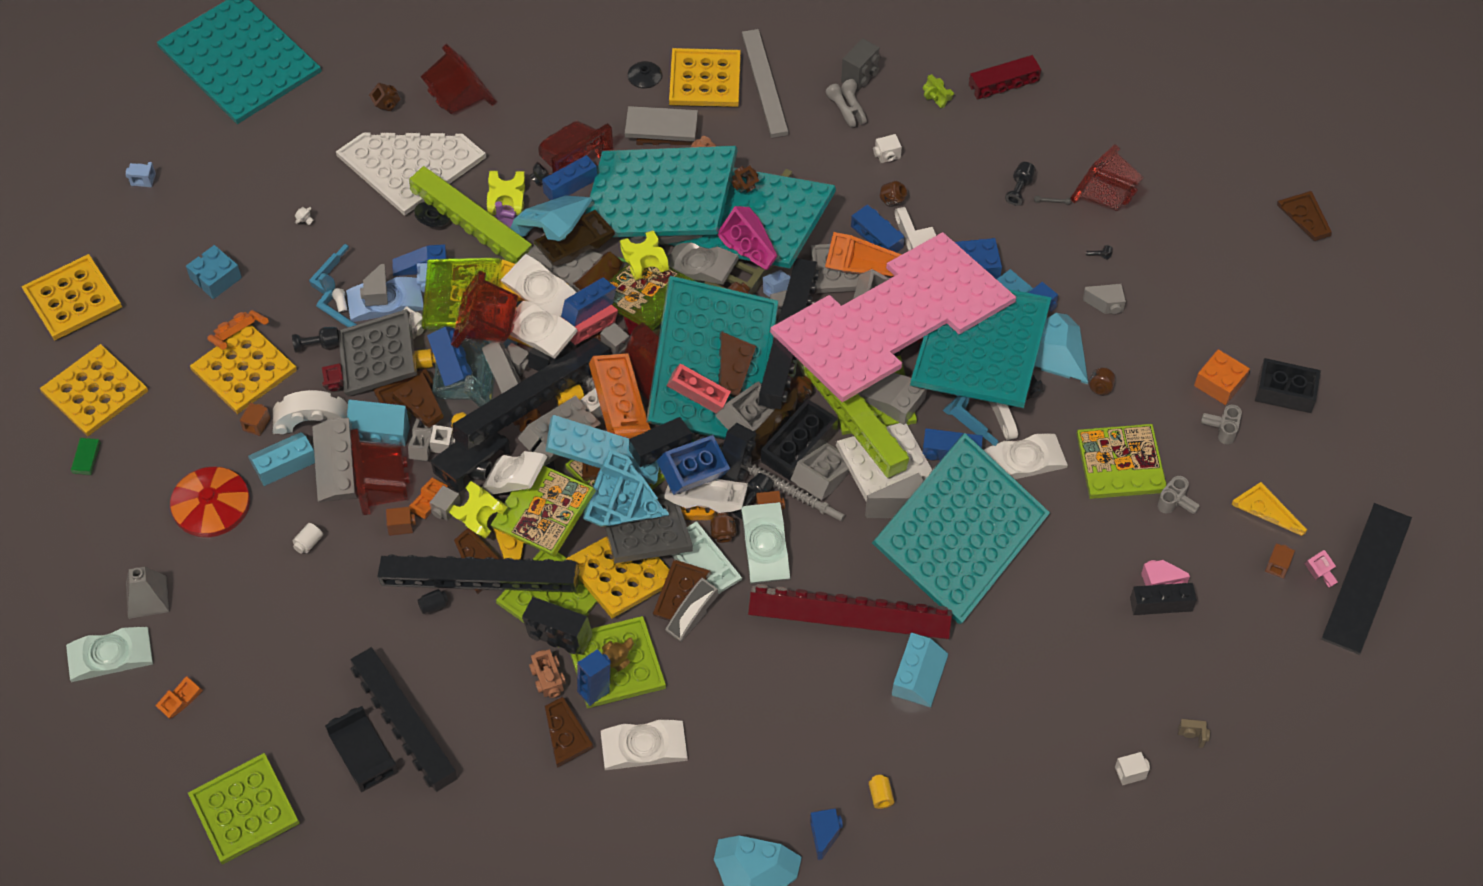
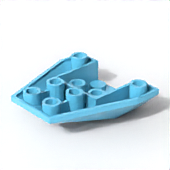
M562 196L527 208L514 218L510 229L524 237L534 226L543 227L548 240L561 241L573 230L592 199L591 197Z

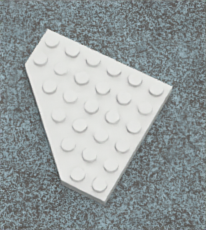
M362 133L336 151L338 158L404 216L414 210L419 203L425 202L419 195H414L411 192L409 178L421 167L425 166L450 184L486 158V153L464 134L445 136V133H431L430 136L420 135V133H406V135H395V133L371 135V133Z

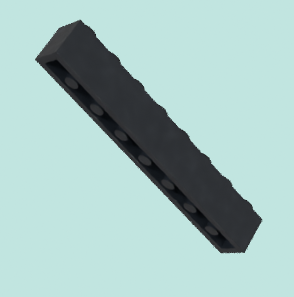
M370 647L351 658L352 667L350 670L353 676L360 678L362 681L360 685L366 694L370 693L372 696L370 700L374 707L381 709L383 712L381 714L382 719L386 724H391L393 727L391 731L396 740L401 739L403 742L401 746L407 756L411 754L414 759L412 761L414 767L418 772L422 771L425 775L423 779L429 788L432 786L435 792H438L458 779L456 770L373 648Z

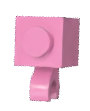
M1325 550L1304 563L1315 580L1321 576L1323 577L1328 588L1338 583L1330 572L1336 566Z

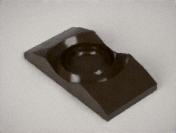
M593 210L581 216L565 239L561 241L548 240L546 235H543L534 240V244L549 262L556 266L573 262L581 253L587 250L598 249L615 235V231L596 210Z
M796 388L788 394L787 402H783L782 408L775 409L755 431L756 445L750 455L752 456L751 462L761 459V449L798 410V390Z

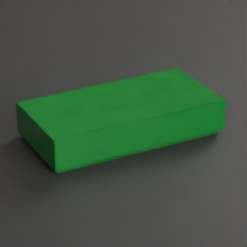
M80 438L71 467L72 474H92L100 446L99 439Z

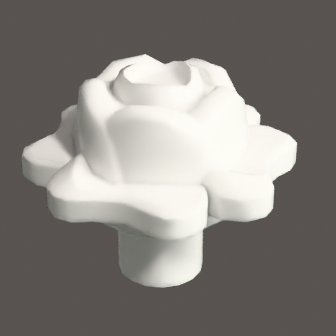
M302 207L296 212V224L306 222L310 225L313 219L310 217L311 207L307 209Z

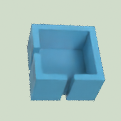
M215 245L202 253V258L198 256L186 265L190 279L197 286L202 287L203 291L212 299H215L242 278L238 265Z

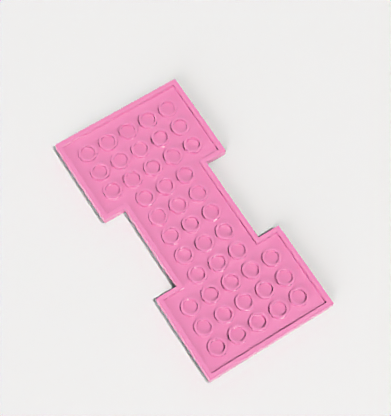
M942 232L888 262L886 268L894 275L891 279L842 306L828 295L772 326L770 333L841 402H844L901 369L902 362L893 355L894 353L946 323L958 334H961L1015 303L1016 296Z

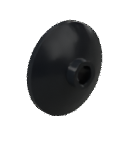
M648 61L635 63L628 70L629 82L638 88L654 87L662 78L660 67Z
M426 202L419 203L414 209L415 218L420 223L429 227H442L450 220L449 217L445 214H440L434 206L428 205Z

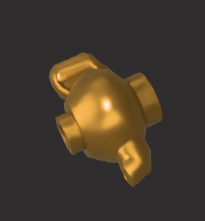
M632 637L628 638L623 644L609 641L602 647V655L606 654L611 661L610 668H615L617 672L624 669L630 663L627 656L634 645Z

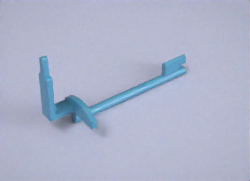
M344 244L336 254H332L309 282L313 288L324 294L316 307L346 327H351L357 324L327 305L333 299L332 292L335 289V281L328 274L349 249V246Z
M956 395L957 397L943 411L948 415H953L976 435H983L986 440L996 446L998 440L987 432L988 428L965 410L970 397Z

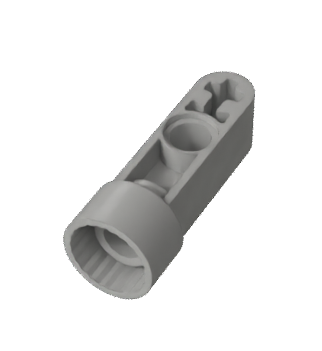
M499 338L482 347L501 394L521 382L508 352Z

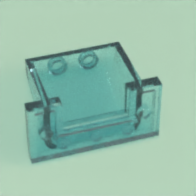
M478 328L471 329L469 338L459 340L461 347L465 350V358L471 367L472 374L466 376L463 382L445 386L436 362L432 393L439 399L473 400L481 407L492 400L494 375L482 351V347L491 343V341Z

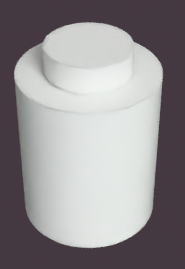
M308 523L292 540L294 549L301 554L303 552L308 553L322 538L323 533L314 524Z

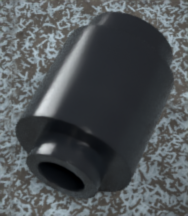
M440 589L424 594L420 599H417L422 614H431L441 610L449 602L445 591L441 592Z

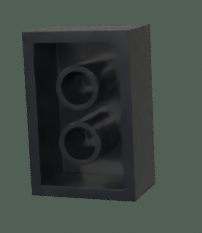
M1264 358L1259 373L1255 401L1311 413L1317 398L1321 370Z
M532 597L522 615L530 638L536 641H545L555 648H564L571 654L583 655L593 636L588 616L536 597Z

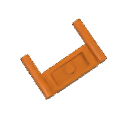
M251 310L249 314L240 312L229 322L219 324L218 328L214 330L215 335H209L207 339L224 350L227 344L223 340L252 324L255 320L264 325L269 320L254 310Z

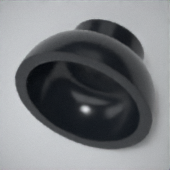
M536 162L533 166V173L530 176L539 186L543 184L542 179L549 176V174L539 162Z

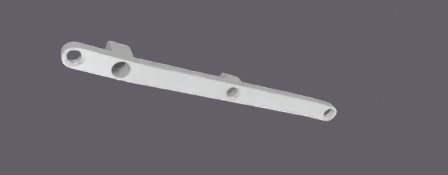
M906 208L895 209L896 222L904 236L908 251L936 236L933 227L915 231ZM988 401L1006 440L1016 439L1018 431L1008 405Z

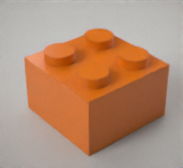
M1218 349L1197 374L1194 386L1227 405L1246 382L1250 368Z

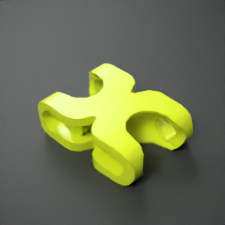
M489 171L487 212L491 215H496L495 203L501 201L502 205L511 206L516 212V216H518L524 209V171H516L514 178L508 181L501 180L498 177V171Z
M653 230L645 233L647 238L642 243H632L628 238L619 240L622 255L625 261L630 264V272L635 280L642 279V272L648 267H656L660 272L669 270L667 256L663 248L658 246V237Z
M470 481L466 486L469 492L467 503L461 507L453 505L449 513L465 523L469 529L486 539L491 532L487 527L489 517L496 512L503 515L508 507L500 500L495 499L488 491Z

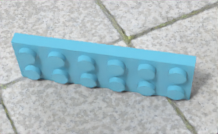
M556 415L551 417L546 452L601 468L609 450L612 449L628 456L638 474L640 473L647 483L654 485L657 482L659 471L657 460L650 465L640 467L629 451V438Z

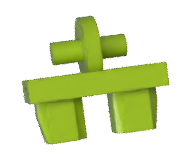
M932 74L928 75V80L922 88L925 91L924 97L927 100L933 99L940 108H944L947 101L952 100L954 92L951 89L946 90L944 88V81L941 78L936 79Z

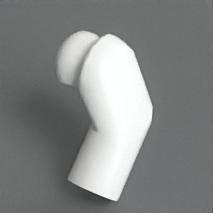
M339 288L334 289L332 297L336 301L338 312L347 311L345 291Z

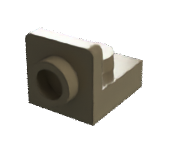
M1181 719L1178 726V735H1184L1186 738L1199 737V748H1203L1205 742L1209 741L1210 730L1206 729V721Z

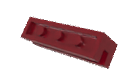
M1030 55L970 73L969 87L971 90L975 89L974 95L977 100L987 98L994 94L1040 81L1041 68L1034 56Z

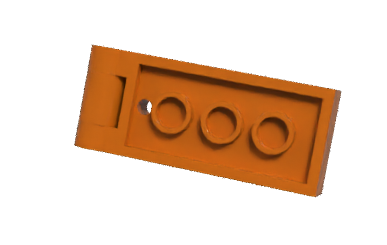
M629 354L593 356L589 362V367L607 432L631 439L651 430L646 422L647 418Z

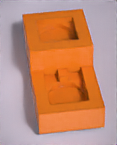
M431 478L421 488V494L409 505L410 511L426 519L431 514L430 501L442 486L448 488V485Z
M186 676L173 692L168 690L155 706L171 719L185 709L203 689Z

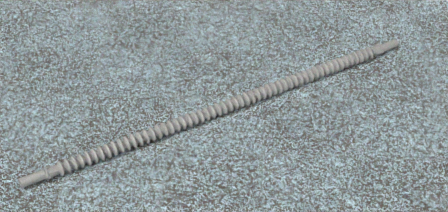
M590 375L579 382H583V385H587L588 388L592 387V390L595 388L593 377L590 378ZM643 404L644 411L647 416L648 407L645 408V405ZM691 432L694 441L705 438L704 436L700 437V434L696 435V433ZM752 462L747 466V471H749L750 475L765 474L772 480L774 488L778 487L779 491L782 489L783 493L787 492V495H792V498L797 497L798 501L806 502L807 506L812 505V509L817 508L822 514L826 513L839 521H843L845 515L831 508L828 503L820 502L819 498L814 499L813 495L809 496L808 492L805 494L804 490L799 491V487L790 486L789 482L785 483V480L781 481L780 477L776 478L775 474L766 473L765 469L757 468V465H752Z

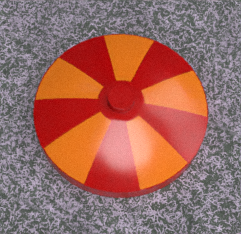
M205 467L186 475L176 485L170 499L171 513L177 525L183 531L198 537H215L231 531L245 518L250 505V495L244 480L234 471L223 467Z

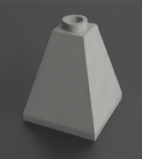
M147 567L129 569L126 580L128 618L169 612L167 577Z

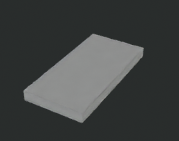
M628 106L625 137L695 141L698 110Z

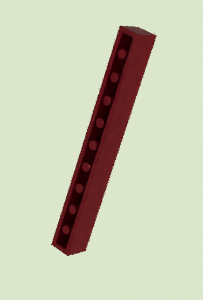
M758 584L752 586L750 592L748 615L902 634L914 633L921 636L949 639L952 610H948L944 606L931 608L926 604H916L915 606L908 605L907 602L903 601L890 603L885 599L873 601L862 596L848 598L844 594L832 596L826 592H816L815 594L808 593L807 590L803 589L790 591L785 587H776L774 589Z

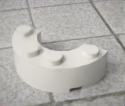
M308 390L289 394L284 397L282 402H277L273 408V434L291 433L294 426L303 421L316 420L325 422L331 419L347 418L348 404L339 396L334 398L331 397V393L324 391Z

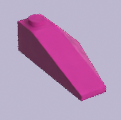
M735 206L717 235L728 248L736 250L738 254L746 256L753 263L768 270L777 258V254L760 219L750 207Z

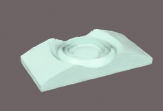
M780 502L742 506L741 512L750 584L789 580L788 553Z
M696 521L689 525L687 529L693 545V551L672 554L674 560L710 570L711 575L706 581L718 589V594L741 581L742 577L698 522Z
M148 627L121 628L106 635H87L66 645L71 682L153 664Z

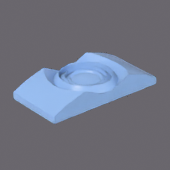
M395 277L387 281L388 304L365 306V299H361L360 288H363V283L346 290L350 320L357 322L380 318L402 311L405 307L410 308L414 312L424 310L420 285H417V278Z

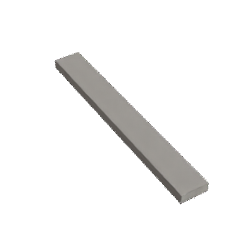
M759 29L742 31V38L771 138L788 135L787 125Z

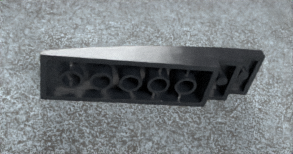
M1373 504L1321 640L1358 655L1361 654L1412 517L1379 504Z

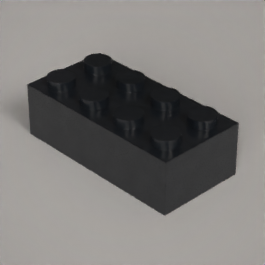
M807 399L761 449V462L791 481L797 462L826 444L837 432L838 418Z

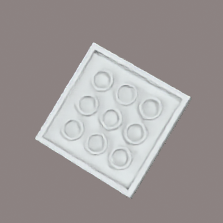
M898 423L887 426L888 432L892 437L896 438L900 447L909 456L907 469L889 478L883 474L854 436L837 441L836 447L849 468L865 501H867V495L917 473L924 480L932 471L907 424Z

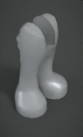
M854 79L846 80L841 88L839 84H832L826 89L827 97L837 104L850 127L856 126L854 116L857 117L860 125L867 122L866 115L855 97L857 83ZM843 96L846 98L847 102L851 107L847 106Z

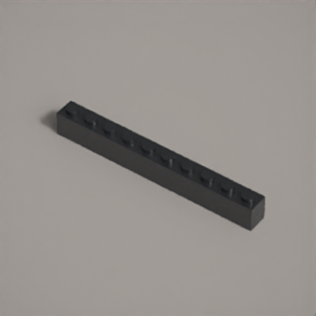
M796 258L778 323L812 305L813 296H811V293L814 294L816 288L814 280L818 281L820 271L816 269L817 262ZM775 337L761 384L758 405L781 409L783 402H787L788 391H786V388L791 386L792 377H790V374H794L795 363L793 361H797V358Z
M594 337L452 424L453 438L468 450L480 444L488 437L493 436L501 429L509 426L530 411L591 375L589 362L592 357L610 355V347Z
M390 554L388 556H381L377 578L382 586L577 592L580 570L577 562L572 560L554 561L545 559L538 561L529 558L515 560L513 558L494 559L491 557L476 559L474 557L456 558L453 556L439 558L436 556L417 557L415 555H408L406 557Z

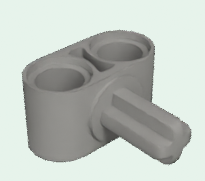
M1228 405L1221 417L1204 413L1201 423L1218 427L1219 441L1229 445L1236 438L1242 411L1236 405Z
M1175 476L1162 490L1157 504L1161 512L1171 513L1178 506L1183 507L1192 514L1198 511L1199 504L1185 496L1189 485L1185 477Z

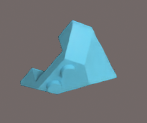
M1055 313L1046 319L1035 366L1041 368L1042 371L1068 379L1073 377L1081 380L1082 383L1088 384L1080 327L1069 315Z
M610 449L593 485L596 492L584 510L583 519L604 527L668 516L669 513L658 502L657 496L640 473L638 474L630 458Z
M740 835L718 839L714 862L724 886H788L797 879L802 859L800 855L782 844Z

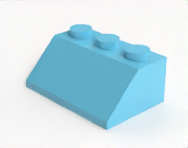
M357 400L348 401L347 418L350 419L352 424L353 441L406 446L410 429L406 406Z
M301 432L248 456L263 486L315 463L314 450L307 437Z
M911 633L893 683L892 696L931 707L948 658V653L931 638Z

